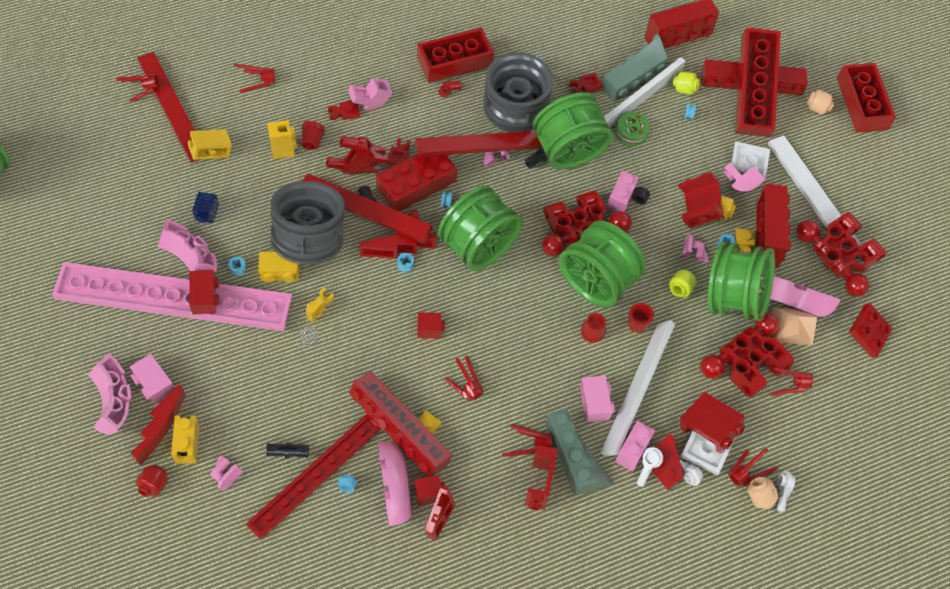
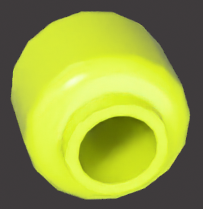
M681 71L678 76L674 77L673 86H675L676 91L680 94L692 95L699 89L700 78L695 73Z
M688 270L677 271L669 281L671 292L675 296L682 298L688 297L697 285L696 277Z

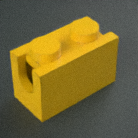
M289 120L267 123L273 159L295 156L294 149L297 148L294 127H290Z
M226 129L190 132L192 140H188V146L193 160L229 158L232 144Z
M259 252L258 272L260 274V281H299L298 263L285 260L276 252Z
M191 415L190 419L175 416L171 451L175 464L197 463L200 424L196 415ZM181 452H187L188 456H181Z

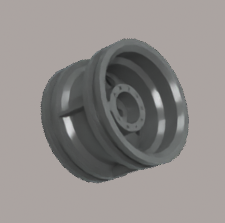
M519 52L502 55L490 64L486 72L483 108L486 117L494 126L507 132L534 130L533 121L535 117L550 104L553 76L548 65L534 55Z
M313 181L294 182L278 189L271 199V244L274 251L283 259L298 264H318L335 257L343 246L345 207L340 193L328 185Z

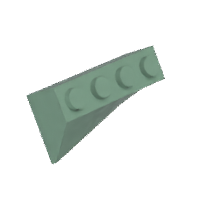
M658 34L652 37L653 41L649 45L647 43L642 45L641 50L636 55L632 53L626 59L624 65L620 63L603 77L602 89L614 101L624 97L632 89H637L640 84L649 81L654 75L665 70L668 57Z
M567 408L548 414L546 426L549 433L552 434V441L555 448L558 449L557 454L574 496L612 485V480L577 434Z

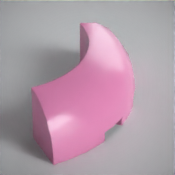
M165 219L158 247L179 257L190 271L213 269L215 274L217 260L215 254L211 253L207 248L208 244L199 235L194 236L189 233L187 227Z
M774 276L770 298L772 300L819 317L830 315L840 302V299Z
M110 353L99 361L88 375L98 387L102 398L101 416L93 428L104 434H114L123 425L129 413V402L131 400L130 385L127 384L124 377L125 372Z
M378 442L384 487L388 486V489H384L389 526H394L408 521L412 516L406 464L402 450L397 445L391 442Z

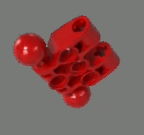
M595 190L577 195L576 201L579 208L573 211H569L562 201L543 207L544 216L553 234L545 236L542 241V249L546 255L551 257L559 256L566 246L578 242L581 234L593 222L604 221L606 207ZM624 211L613 213L609 221H607L619 227L625 233L632 227L631 216Z
M851 212L843 214L830 223L827 228L826 238L824 239L819 235L820 228L813 220L801 221L796 228L798 238L803 242L812 243L814 246L813 251L823 261L824 266L830 269L837 278L842 277L845 280V289L852 297L865 295L870 287L867 277L862 274H854L852 271L863 273L885 257L887 251L875 238L861 246L857 244L856 240L851 236L861 229L862 224ZM831 233H838L839 236H833ZM843 246H849L851 249L847 250ZM834 256L836 260H830L828 257ZM861 259L864 263H858L855 260Z
M766 312L761 322L755 321L754 328H746L720 348L719 355L710 354L705 356L701 360L700 371L706 378L716 379L724 373L725 364L727 363L730 366L729 379L746 396L752 398L767 386L766 379L758 370L760 365H765L772 373L779 376L782 373L774 371L773 368L789 369L794 365V359L776 338L769 337L776 334L779 330V320L774 314Z

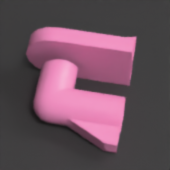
M500 151L503 162H507V158H510V155L507 151ZM484 152V166L496 163L493 156L495 152Z
M687 234L681 252L682 258L686 259L691 254L692 248H696L695 259L707 262L708 256L705 251V244L701 241L693 240V235Z
M220 455L215 468L211 471V477L218 481V488L225 491L243 474V471L234 464L224 475L223 472L231 463Z

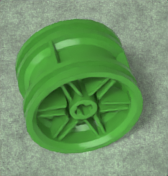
M575 93L562 97L546 106L533 121V128L550 165L558 170L571 169L592 161L605 152L614 140V135L594 95L591 93Z
M483 185L466 193L448 210L440 223L438 236L460 256L462 262L467 264L470 270L479 271L496 262L509 250L520 235L524 222L513 209L508 208L501 201L500 196L491 187Z
M605 221L593 222L581 234L578 242L570 244L559 255L558 260L561 272L570 286L585 300L604 308L612 307L623 296L624 290L629 285H633L646 270L644 256L634 240L619 227Z
M722 242L719 245L709 278L708 307L710 313H720L722 316H727L733 310L743 312L747 320H752L753 317L758 322L763 320L770 302L774 281L775 253L772 248H767L764 251L763 247L758 246L752 253L740 251L737 243L730 245L728 242Z

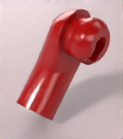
M444 82L439 88V95L447 97L452 90H461V82Z

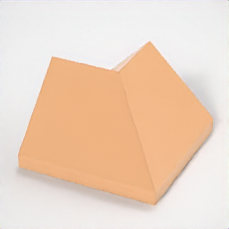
M771 308L772 314L777 316L779 320V330L773 335V338H776L780 343L813 344L817 317L814 314L794 308Z

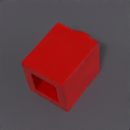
M418 312L417 338L441 339V332H445V320H441V313Z
M439 475L414 479L418 506L435 503L440 487L445 486L444 481L440 482Z

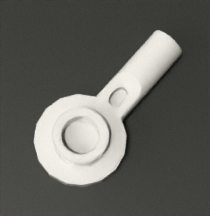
M650 447L643 453L642 463L644 467L636 482L639 486L644 487L652 468L662 464L663 454L658 448Z
M680 460L685 481L693 486L699 485L703 479L701 470L692 464L689 465Z
M784 471L777 479V485H779L781 490L777 504V511L785 512L787 498H789L790 492L793 491L795 485V476L791 475L789 471Z

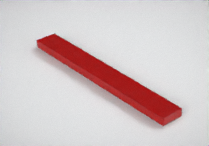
M151 52L137 57L145 75L153 73L157 75L159 87L155 88L154 93L190 163L199 161L193 160L188 146V140H192L190 132L195 130L155 53Z
M535 131L416 138L415 140L420 157L543 148Z
M309 173L302 180L319 182L334 188L344 200V210L423 244L433 229L432 225Z
M366 414L246 523V526L262 540L381 430L378 423L370 415Z

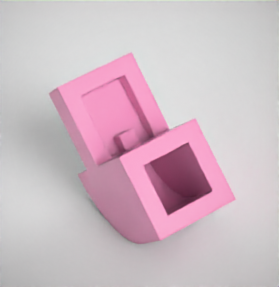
M372 78L367 87L351 85L348 89L352 102L363 104L364 110H372L382 106L392 95L388 80Z
M731 163L723 167L725 170L723 174L730 181L734 180L730 187L739 192L751 191L765 180L754 166H751L742 175Z

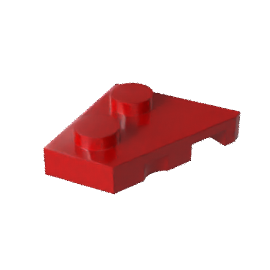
M672 433L655 446V448L662 452L663 462L660 466L651 470L667 490H670L684 478L675 437Z
M445 486L440 487L430 517L425 524L428 538L434 541L439 537L456 506L450 489Z

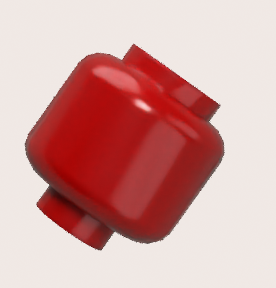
M158 465L145 467L136 479L138 492L144 497L158 496L168 483L167 472Z

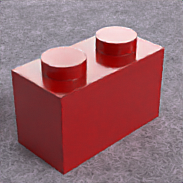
M213 269L189 271V306L192 315L216 313V306L220 305L219 294H216V288L220 287L219 277H215Z

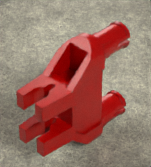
M342 135L339 142L340 147L350 148L351 150L343 159L328 156L326 168L341 170L342 173L350 175L362 172L378 173L381 170L380 166L375 165L386 163L388 158L382 155L386 153L387 149L372 144L367 137L359 136L352 138Z

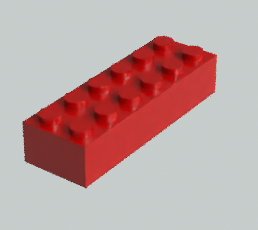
M746 27L741 35L735 134L770 137L775 131L781 31Z

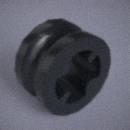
M637 187L632 194V199L638 204H646L650 192L646 188Z

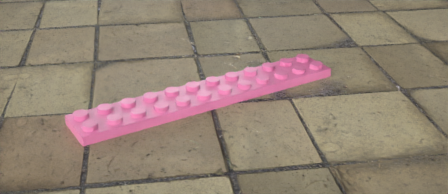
M67 262L62 264L52 293L53 299L277 331H285L292 301V294L220 284V287L216 288V294H219L220 305L216 306V313L192 315L189 306V279Z

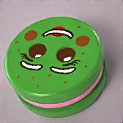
M625 113L618 119L615 129L616 137L627 146L641 145L647 138L650 128L649 122L639 113Z

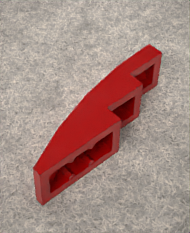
M430 233L424 244L402 234L375 238L360 243V256L397 259L398 253L417 254V247L436 249L437 233Z
M180 384L150 412L153 421L140 432L143 441L130 453L134 461L139 465L156 449L169 431L175 416L178 415L186 396Z

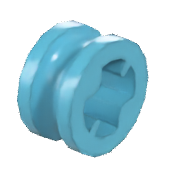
M687 103L684 114L685 119L689 117L690 120H693L696 110L695 104L691 106L690 103Z
M443 191L441 207L448 206V208H451L452 192L446 193V191Z
M723 234L719 238L717 246L719 247L724 241L729 242L731 245L736 243V240L730 234Z
M409 253L400 254L397 258L398 269L402 272L411 271L414 267L413 256ZM405 260L409 261V263L403 265V262H405Z
M237 256L229 260L228 267L231 274L240 276L246 272V263L242 257ZM236 264L238 266V264H241V267H237V269H235L234 265Z

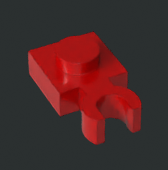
M596 73L580 76L579 81L571 80L569 83V87H576L573 88L572 94L580 93L582 90L586 93H591L602 88Z
M352 100L339 102V107L334 105L328 106V113L334 112L329 114L330 120H337L339 117H342L343 120L360 118L358 104L353 103Z
M401 138L397 139V147L392 146L387 156V165L394 166L408 159L409 151L407 150L410 148V140L403 145L401 144Z

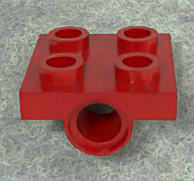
M871 303L864 304L849 333L873 358L878 357L893 328Z

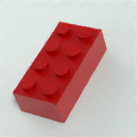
M700 0L650 15L644 38L649 45L653 41L652 37L658 34L664 49L689 41L692 42L699 38L708 37L713 33L719 10L712 0Z
M483 28L417 44V58L428 83L488 68L494 58V52Z
M876 63L843 65L837 76V81L855 132L889 130L896 116Z
M416 154L376 175V188L389 206L397 211H401L457 182V168L447 155L420 157L419 154Z
M765 183L756 202V247H763L764 251L767 248H772L775 253V267L778 268L781 262L785 260L786 253L791 249V241L788 238L791 232V225L788 224L791 214L790 209H788L790 194H788L787 186Z

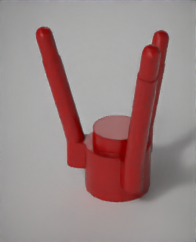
M234 64V67L243 68L245 73L260 74V80L264 81V83L240 89V93L262 87H270V83H275L274 69Z
M155 73L116 78L117 81L121 82L141 81L143 88H147L146 91L131 98L130 102L155 92V88L159 87V80Z
M465 356V360L473 380L460 359L456 358L455 360L468 381L463 386L465 390L463 391L448 377L445 380L465 400L469 398L470 401H474L484 393L483 387L478 381L469 357Z
M777 367L773 368L774 371L793 375V384L797 385V388L771 392V396L795 392L805 393V388L810 389L812 387V373L795 372Z
M514 424L510 425L511 428L518 430V433L534 437L533 446L551 447L552 434L534 431ZM536 449L506 452L502 455L507 457L533 454Z
M763 449L747 465L740 466L749 453V450H745L736 464L729 470L730 473L728 475L735 485L746 487L755 478L764 477L778 468L776 466L749 478L751 474L749 468L768 449Z

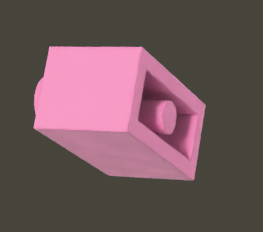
M625 171L621 172L609 198L606 210L613 213L626 211L636 188L638 176Z
M152 354L147 355L130 366L133 373L130 377L136 386L138 384L142 386L143 389L140 391L146 400L151 399L156 404L175 389Z
M606 376L582 378L580 391L586 422L610 420L615 407L614 402L610 401L611 385L607 383Z
M637 421L618 453L615 462L633 472L652 439L655 430Z

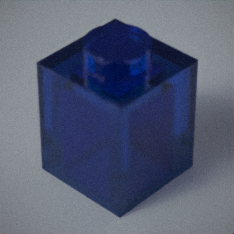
M198 192L192 209L195 220L201 223H214L219 207L217 195Z

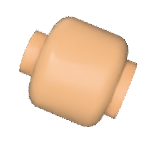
M818 89L815 92H811L806 104H808L809 110L823 115L827 111H831L834 102L832 101L831 94Z
M758 477L751 481L748 487V494L754 506L763 509L772 508L778 500V492L774 483L764 477Z

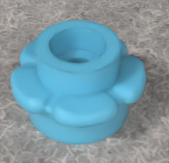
M345 474L343 477L338 478V488L341 491L353 492L355 486L358 485V482L352 475Z

